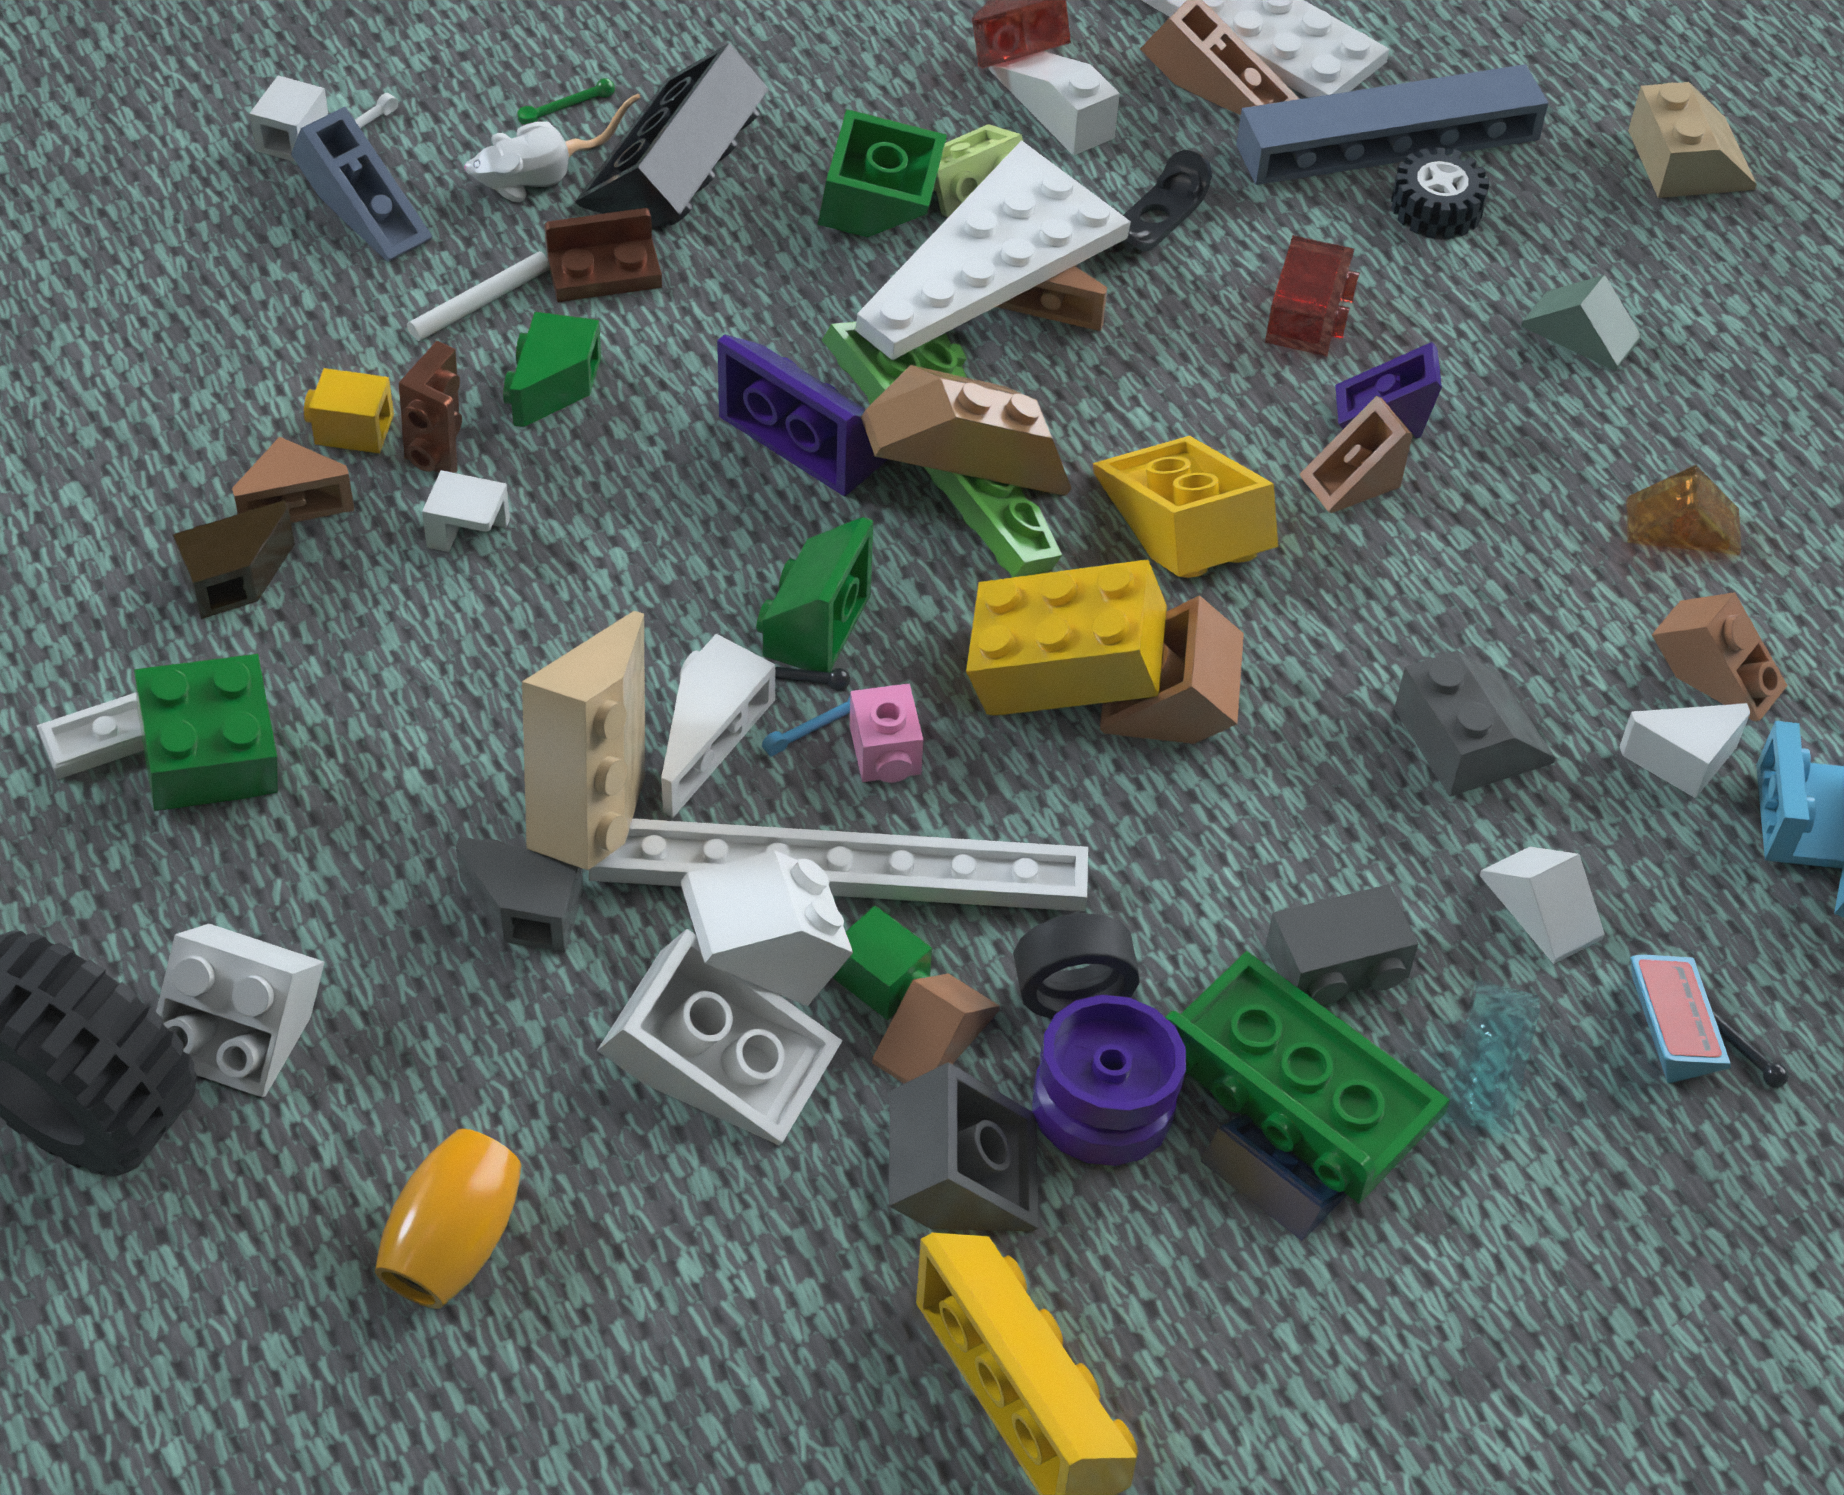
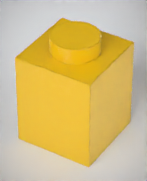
M324 368L316 389L308 390L304 402V420L312 425L315 445L380 454L394 416L389 377Z

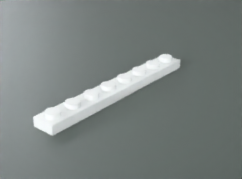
M632 819L625 844L589 870V881L681 886L680 881L688 872L775 850L797 861L799 859H808L817 864L829 878L828 885L832 896L1085 911L1088 882V847Z

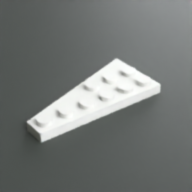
M1021 140L857 313L855 331L891 360H894L1127 239L1131 221Z

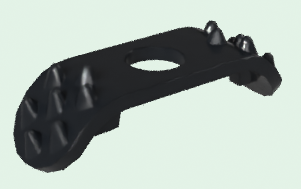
M1182 150L1176 152L1168 159L1162 174L1157 178L1156 185L1123 215L1131 222L1127 239L1115 244L1120 251L1125 248V251L1129 253L1133 249L1137 255H1140L1142 251L1152 250L1201 204L1210 187L1212 178L1211 166L1206 157L1197 151ZM1153 210L1164 211L1169 215L1167 219L1157 223L1145 222L1140 218L1144 213Z

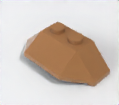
M910 365L866 408L861 416L875 457L1063 496L1067 495L1071 490L1068 477L1037 400L1006 386Z

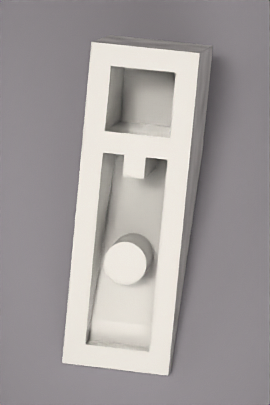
M1034 48L1025 49L989 64V70L1073 156L1115 138L1120 93L1091 64Z
M715 634L701 651H693L685 660L680 672V684L661 777L663 813L672 818L775 701V664L718 634Z

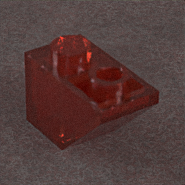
M988 0L972 17L978 66L981 68L1071 43L1066 0Z

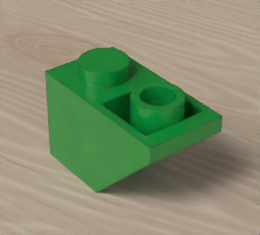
M534 312L528 333L521 332L518 337L516 371H508L504 381L503 401L512 407L513 426L525 427L590 396L601 360L599 320Z

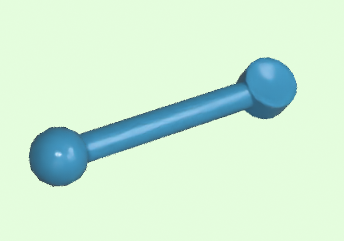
M850 696L847 702L783 734L779 731L770 733L763 740L762 748L772 757L785 750L789 743L849 714Z

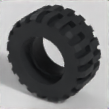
M11 931L0 934V1117L7 1122V1126L18 1134H24L33 1140L39 1148L49 1154L55 1153L62 1157L66 1163L77 1168L83 1166L90 1173L101 1176L108 1174L110 1177L133 1171L140 1166L194 1097L197 1073L194 1071L195 1064L191 1055L182 1050L183 1042L175 1032L167 1029L163 1024L164 1019L152 1007L145 1006L135 997L136 993L123 982L118 983L105 973L106 970L92 960L86 961L76 955L73 949L61 943H50L45 936L30 933L26 935L23 931Z

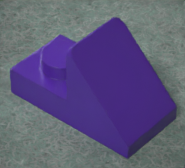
M1430 342L1336 384L1338 424L1344 429L1376 396H1379L1395 415L1403 421L1416 438H1420L1442 389L1438 349L1435 344Z

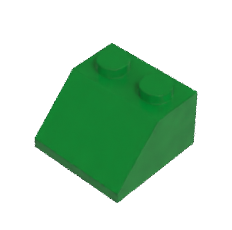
M846 109L826 179L817 225L870 237L926 215L947 135Z
M861 517L808 538L797 559L789 558L781 573L779 591L775 599L765 600L757 619L756 630L763 634V657L804 670L830 672L871 596L873 520Z

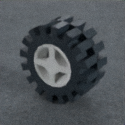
M1436 147L1435 154L1430 155L1428 149L1425 148L1419 150L1418 157L1411 153L1406 156L1404 163L1400 162L1391 198V209L1393 214H1398L1397 220L1402 225L1411 222L1410 231L1418 234L1422 228L1427 230L1426 237L1435 239L1436 232H1442L1444 239H1453L1455 230L1460 236L1468 234L1470 227L1475 229L1479 225L1488 194L1489 178H1485L1486 171L1483 166L1475 168L1477 161L1470 156L1463 161L1461 160L1462 152L1453 150L1452 156L1444 155L1445 148Z

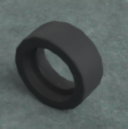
M1077 913L1053 918L1035 926L1022 936L1013 952L1023 1005L1034 1014L1053 1019L1056 1013L1076 1000L1098 995L1130 998L1140 983L1130 930L1119 920L1102 914ZM1083 964H1091V965L1086 966V967H1083V968H1078V969H1073V970H1063V969H1065V968H1067V967H1072V966H1077V965H1083Z

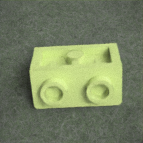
M988 124L945 143L933 189L937 192L943 216L949 217L1019 142L1023 141L1022 134Z

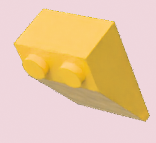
M1191 436L1093 463L1094 475L1150 558L1178 577L1191 578L1201 576L1208 571L1209 567L1226 562H1247L1256 558L1259 552L1278 547L1274 483Z

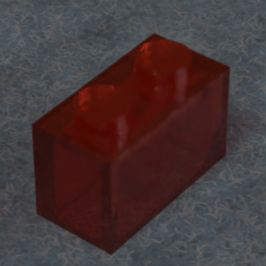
M1292 235L1272 301L1265 343L1328 356L1333 337L1339 339L1344 337L1350 308L1342 306L1343 302L1353 304L1359 282L1360 272L1351 270L1354 248Z

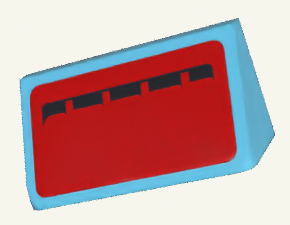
M1636 955L1630 957L1632 978L1667 1083L1730 1069L1731 1064L1694 958L1658 955Z

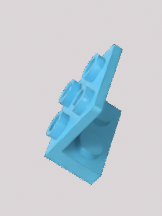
M1775 721L1756 764L1765 861L1843 868L1844 766L1811 763L1809 749L1802 748L1799 723Z

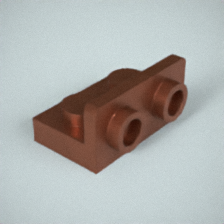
M647 208L554 220L544 224L546 254L557 302L662 288V273L652 240L651 215Z
M437 340L399 382L404 458L410 460L414 466L422 471L431 472L434 470L440 473L442 470L456 473L458 471L456 437L462 425L458 398L460 377L457 375L456 349Z

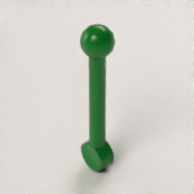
M602 78L595 87L537 108L523 106L517 112L518 120L521 124L526 125L537 122L539 117L598 96L603 98L610 97L615 92V85L610 79Z

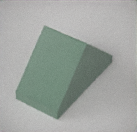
M1605 275L1547 291L1525 317L1521 325L1525 329L1614 371L1620 367L1641 338V334Z

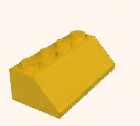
M933 1232L921 1238L916 1304L1039 1495H1117L1131 1487L1138 1456V1448L1133 1435L1122 1420L1115 1419L1112 1421L1099 1401L1100 1391L1089 1369L1082 1363L1076 1365L1073 1363L1062 1346L1063 1336L1052 1314L1045 1308L1038 1310L1026 1293V1280L1017 1262L1010 1255L1002 1257L988 1236Z

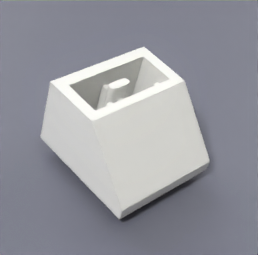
M206 924L175 934L156 1012L164 1019L163 1024L167 1029L175 1032L183 1042L182 1050L191 1055L195 1064L194 1071L198 1076L264 1097L311 1018L324 961L212 924Z

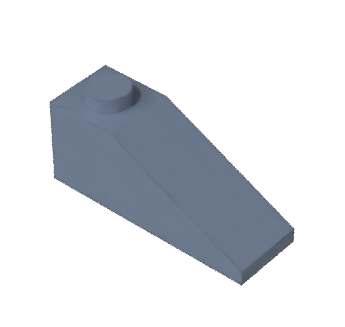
M345 106L301 128L291 156L318 196L387 262L432 239L433 236Z

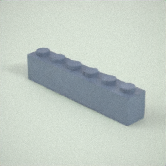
M1524 64L1242 108L1236 146L1255 185L1404 162L1406 156L1412 153L1418 157L1419 150L1425 148L1428 149L1430 155L1435 154L1436 147L1445 148L1444 155L1452 154L1453 150L1467 152L1540 140L1549 103L1527 65Z

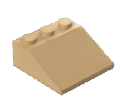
M632 611L522 681L527 849L586 870H590L625 844L645 778L644 613Z

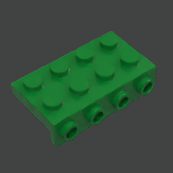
M1248 951L1242 954L1181 1014L1176 1011H1170L1165 1016L1176 1027L1186 1047L1185 1074H1189L1209 1089L1218 1103L1228 1111L1239 1112L1241 1115L1246 1114L1253 1119V1124L1263 1131L1271 1144L1282 1151H1292L1300 1160L1315 1170L1318 1178L1327 1187L1338 1192L1344 1191L1346 1195L1358 1204L1371 1193L1446 1114L1450 1099Z

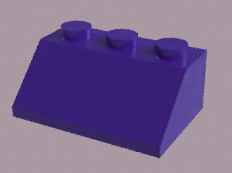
M725 334L717 340L720 418L844 497L888 460L875 457L861 419L866 410L865 408L839 393L832 385L823 383L805 372L792 360L781 357L762 344Z

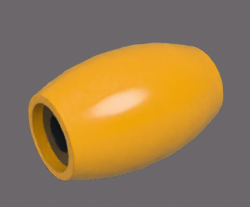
M458 1129L428 1154L410 1176L392 1207L379 1246L375 1267L377 1277L394 1292L428 1308L440 1309L472 1281L488 1261L506 1229L519 1186L522 1165L518 1157L493 1138L470 1129Z

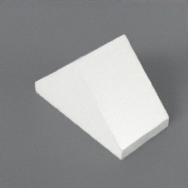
M1745 703L1633 711L1630 714L1620 744L1622 756L1696 798L1737 748L1750 715L1749 707Z
M1528 847L1481 870L1480 877L1553 964L1603 940L1605 934L1579 854Z

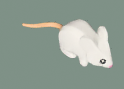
M636 94L626 100L618 109L606 130L594 139L585 141L575 138L565 142L561 134L549 122H534L518 128L517 137L512 139L504 133L492 135L491 140L494 146L484 148L474 158L466 162L464 170L479 182L495 189L506 199L513 202H521L526 197L524 186L549 187L557 184L567 173L568 160L574 153L591 150L607 142L615 133L628 108L640 99V95Z

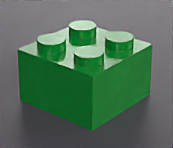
M258 654L134 669L137 711L154 811L278 793L277 751Z

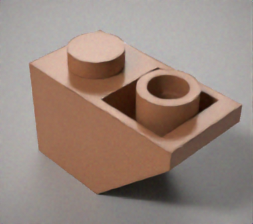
M1735 592L1679 601L1652 634L1676 678L1724 705L1747 703L1750 710L1748 718L1752 721H1760L1788 686Z

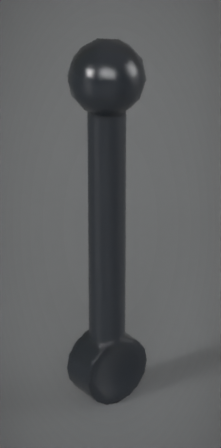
M775 667V678L829 684L833 690L837 691L846 689L850 684V675L842 668H835L830 672Z
M1712 1010L1720 1034L1763 1072L1765 1083L1773 1088L1784 1086L1789 1077L1785 1066L1780 1063H1771Z

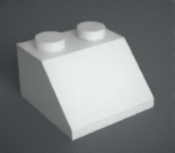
M773 850L688 872L680 881L704 962L808 1006L853 953L843 926V917L837 910L828 885L829 878L817 864L808 859H799L797 861Z

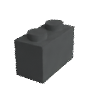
M1387 884L1273 912L1265 947L1278 974L1320 1005H1328L1338 1001L1346 993L1369 987L1375 990H1387L1400 984L1405 978H1409L1418 942L1390 885Z

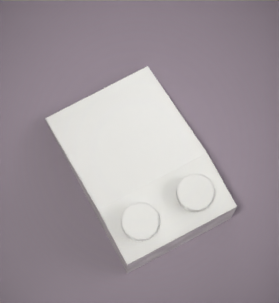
M686 929L660 951L597 1051L643 1084L780 1145L785 1140L842 1040L779 994L706 964L697 936Z

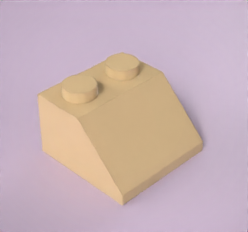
M1691 83L1640 86L1628 131L1658 198L1755 190L1757 185L1725 116Z

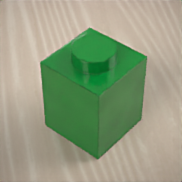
M875 905L846 931L853 953L832 978L886 1020H889L897 1012L912 981L930 977L932 947Z

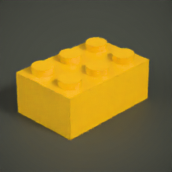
M1149 560L979 582L966 673L986 714L997 716L1159 696L1167 605Z

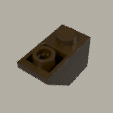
M285 500L172 534L180 571L201 619L258 602L295 545L289 509Z

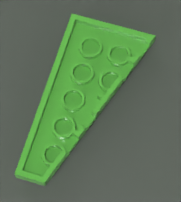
M857 321L831 324L822 339L823 343L836 357L838 365L852 377L868 397L870 404L910 365L967 378L962 368L967 358L961 345L951 344L946 333L894 360H891L855 331ZM924 467L931 475L933 483L944 491L961 512L966 524L977 532L994 553L1000 566L1008 571L1012 577L1048 572L1054 568L1062 553L1039 506L1026 500L1020 486Z

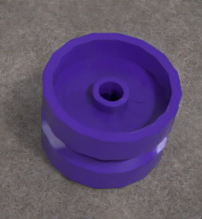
M1098 995L1074 1001L1056 1013L1044 1033L1040 1052V1065L1037 1068L1033 1086L1032 1112L1042 1134L1061 1152L1092 1164L1116 1166L1143 1159L1160 1147L1171 1128L1176 1110V1098L1181 1091L1186 1072V1047L1176 1027L1155 1008L1129 997Z

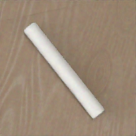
M539 251L407 323L409 333L416 340L421 341L549 271L550 265L547 257Z

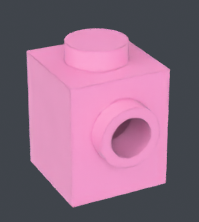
M910 683L851 691L850 731L862 782L881 780L894 783L902 781L908 776L921 775L923 736Z

